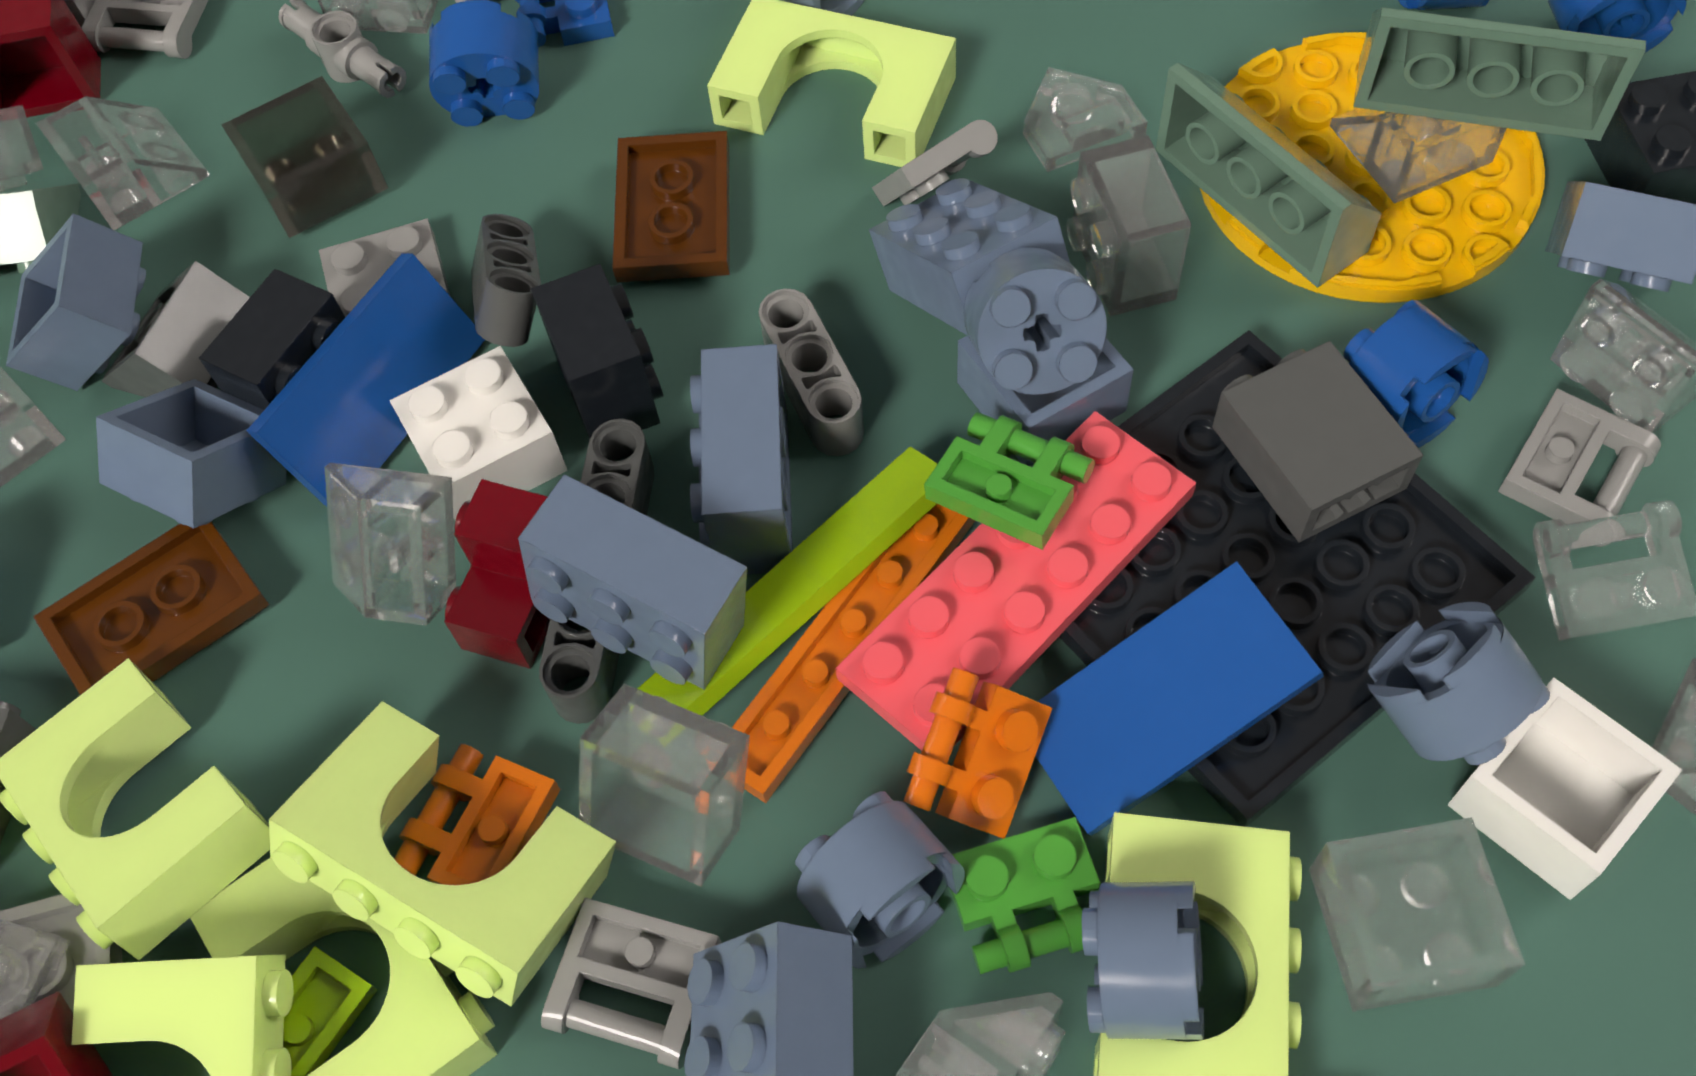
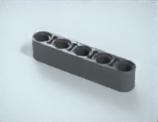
M626 419L609 420L601 424L590 438L580 482L647 516L654 481V465L644 433L640 426L633 421ZM623 456H630L625 460L615 461L616 459L621 458ZM550 619L539 667V679L554 708L563 719L576 724L588 723L599 718L609 705L620 654L598 643L591 635L590 630H576L579 624L568 620L566 623H559ZM581 676L589 677L581 688L574 691H563L564 686L570 680Z

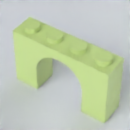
M751 0L707 85L714 124L764 135L784 93L794 82L808 74L821 70H848L867 77L877 86L862 119L864 158L903 167L924 153L955 81L956 38L780 0Z
M128 658L0 757V780L6 788L0 793V802L19 822L24 825H30V828L22 836L33 851L48 864L52 865L54 863L57 868L48 876L65 898L74 905L79 906L81 904L84 911L76 917V921L83 931L101 948L106 950L115 942L137 960H140L270 850L268 822L252 802L215 766H212L146 821L120 834L101 837L104 815L119 789L137 771L192 728L167 696Z
M382 701L270 817V857H272L276 867L288 878L298 883H306L309 880L331 894L339 908L352 918L360 921L371 919L392 932L399 945L411 955L420 959L432 957L453 970L462 985L472 993L483 998L494 996L512 1007L578 917L584 898L591 899L606 879L616 841L556 806L516 858L503 870L487 879L464 885H444L423 880L409 873L390 855L383 841V836L392 822L436 774L440 735Z
M1114 812L1108 833L1105 882L1194 881L1196 887L1194 901L1198 902L1199 918L1216 928L1229 941L1237 953L1244 971L1246 997L1239 1021L1220 1035L1205 1040L1187 1042L1167 1039H1108L1106 1033H1100L1095 1045L1093 1076H1288L1289 1048H1298L1302 1025L1300 1003L1289 1001V973H1298L1302 953L1301 931L1299 928L1289 927L1290 901H1298L1302 883L1301 859L1299 857H1290V832Z
M272 857L225 887L190 917L212 958L286 954V961L315 940L335 932L348 930L370 932L381 938L389 958L390 981L384 1004L378 1016L356 1041L307 1076H469L498 1055L485 1033L495 1027L493 1020L474 993L468 991L461 996L449 977L454 972L453 970L432 957L420 959L411 955L399 945L394 934L371 919L360 921L352 918L339 908L331 894L309 880L306 883H298L288 878L276 867Z
M286 954L76 965L71 1045L160 1041L176 1045L191 1053L203 1064L210 1076H291L290 1054L286 1048H283L284 1016L291 1009L294 993L291 973L285 969Z

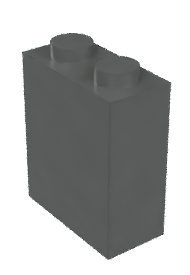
M1331 341L1307 352L1304 349L1293 351L1285 356L1275 367L1254 377L1252 375H1243L1232 381L1221 392L1212 426L1298 542L1407 489L1423 457L1422 452Z

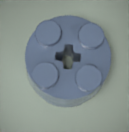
M1020 248L1008 251L989 263L990 268L982 274L977 282L974 280L967 292L964 304V324L969 339L982 362L1000 386L1019 393L1042 395L1060 391L1074 383L1086 381L1091 377L1097 368V359L1105 343L1107 322L1105 310L1098 294L1069 262L1051 251L1041 248ZM1043 314L1042 318L1037 319L1035 323V316Z
M1481 602L1457 603L1439 610L1445 619L1444 621L1424 630L1417 620L1392 637L1371 661L1368 673L1375 682L1374 685H1367L1381 707L1420 757L1432 761H1448L1463 757L1470 765H1480L1496 758L1506 746V739L1504 737L1515 730L1530 714L1542 708L1550 698V691L1543 683L1535 667L1489 605Z
M879 791L867 797L857 807L851 821L846 823L831 837L821 835L810 841L800 851L795 860V865L802 872L797 885L799 901L823 930L852 936V966L858 969L866 968L863 956L874 952L879 960L884 962L899 954L919 939L945 912L936 901L946 887L949 886L957 895L965 877L963 866L905 802L893 801L885 791Z
M1194 881L1102 882L1099 890L1090 891L1089 908H1083L1082 944L1084 955L1098 956V964H1095L1094 985H1088L1087 1017L1090 1033H1106L1108 1039L1203 1040L1204 1007H1199L1198 991H1201V985H1203L1198 902L1194 901L1196 890Z

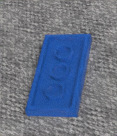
M401 253L246 431L331 512L342 514L408 434L389 400L466 363L485 339L477 333L475 324L413 253Z
M1236 561L1037 702L1051 707L1052 711L1035 756L1087 834L1093 836L1112 822L1114 812L1126 813L1320 680L1324 677L1323 672Z

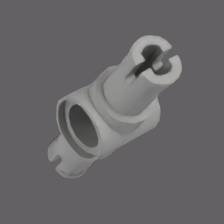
M289 0L292 7L297 10H294L286 3L279 10L278 18L280 24L305 40L309 50L322 59L328 75L333 80L340 83L363 80L386 98L395 95L394 90L388 85L399 92L405 86L407 77L404 69L378 53L377 47L362 36L356 19L350 13L331 11L320 14L303 0Z

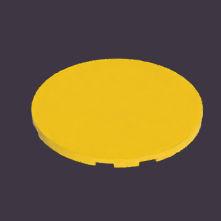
M1367 32L1329 33L1303 38L1300 45L1281 51L1272 48L1240 67L1238 74L1225 88L1240 96L1256 113L1271 125L1280 128L1286 137L1312 158L1321 161L1332 174L1357 194L1367 198L1372 206L1382 213L1368 252L1317 288L1200 188L1212 218L1225 236L1241 252L1270 273L1307 290L1340 299L1374 303L1423 300L1454 292L1490 274L1508 259L1526 236L1541 204L1545 183L1543 152L1536 132L1353 107L1359 59Z

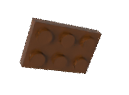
M727 131L618 138L613 272L617 283L730 275L729 141Z
M211 521L194 529L183 524L176 525L33 617L81 695L128 658L154 682L270 604Z

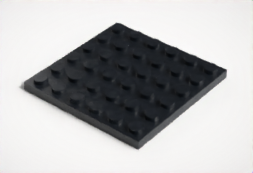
M1250 330L1118 426L1121 430L1195 481L1196 487L1189 501L1059 636L1083 663L1088 666L1236 561L1321 669L1324 676L1187 770L1232 818L1243 827L1251 824L1384 711L1367 685H1374L1375 682L1369 675L1368 669L1373 658L1392 637L1417 620L1424 630L1444 621L1445 619L1439 610L1457 603H1485L1490 606L1497 616L1523 594L1536 578L1415 473L1407 489L1298 542L1212 427L1221 392L1228 384L1243 375H1252L1254 377L1275 367L1282 360L1279 355Z

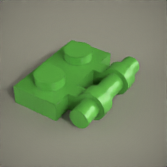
M976 412L970 420L967 434L981 440V444L977 445L956 436L924 483L926 499L1043 550L1074 500V485L1061 480V478L1067 476L1085 484L1093 472L1095 460L1075 452L1074 444L1054 436L1048 441L1022 430V423L1004 415L994 419ZM1014 454L1035 464L1033 467H1030L1008 457Z
M1076 817L952 854L965 870L964 881L957 895L950 889L964 932L991 924L996 939L971 946L974 961L980 975L1003 967H1007L1009 973L1031 967L1030 959L1064 948H1068L1071 954L1083 950L1082 909L1078 905L1076 897L1088 894L1090 891H1097L1100 880ZM1052 905L1057 920L1021 931L1015 916Z

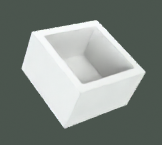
M501 346L389 400L455 521L460 507L464 502L471 501L481 479L529 491L568 471L552 430Z
M1553 678L1546 686L1550 691L1548 702L1542 708L1530 714L1515 730L1504 737L1506 739L1504 750L1496 758L1487 763L1480 764L1448 803V806L1571 900L1602 874L1683 769L1559 680Z

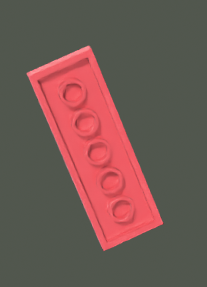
M1094 411L1065 440L1074 444L1075 452L1095 460L1093 472L1085 484L1067 476L1061 478V480L1074 485V500L1044 549L1041 550L981 523L835 668L837 680L922 751L935 714L929 712L936 691L944 693L953 667L979 677L970 704L975 705L984 681L1009 689L1189 501L1194 494L1196 482ZM961 726L954 746L964 736L966 726Z

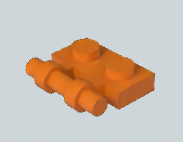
M953 667L944 693L936 691L929 712L935 714L922 752L921 754L914 752L907 772L913 774L903 802L930 812L939 785L945 786L935 813L1004 839L1006 838L1052 708L1009 689L985 681L982 684L975 705L970 704L979 677ZM963 725L967 728L954 763L951 766L947 763L960 728Z
M460 744L450 763H442L432 778L431 784L435 788L418 818L410 817L401 831L399 838L404 842L395 855L394 860L402 868L416 876L428 854L438 856L427 875V879L430 882L437 884L464 885L487 879L507 867L532 838L546 818L561 790L554 779L497 755L483 779L474 776L484 755L469 745ZM458 801H468L469 804L453 832L449 833L442 830Z

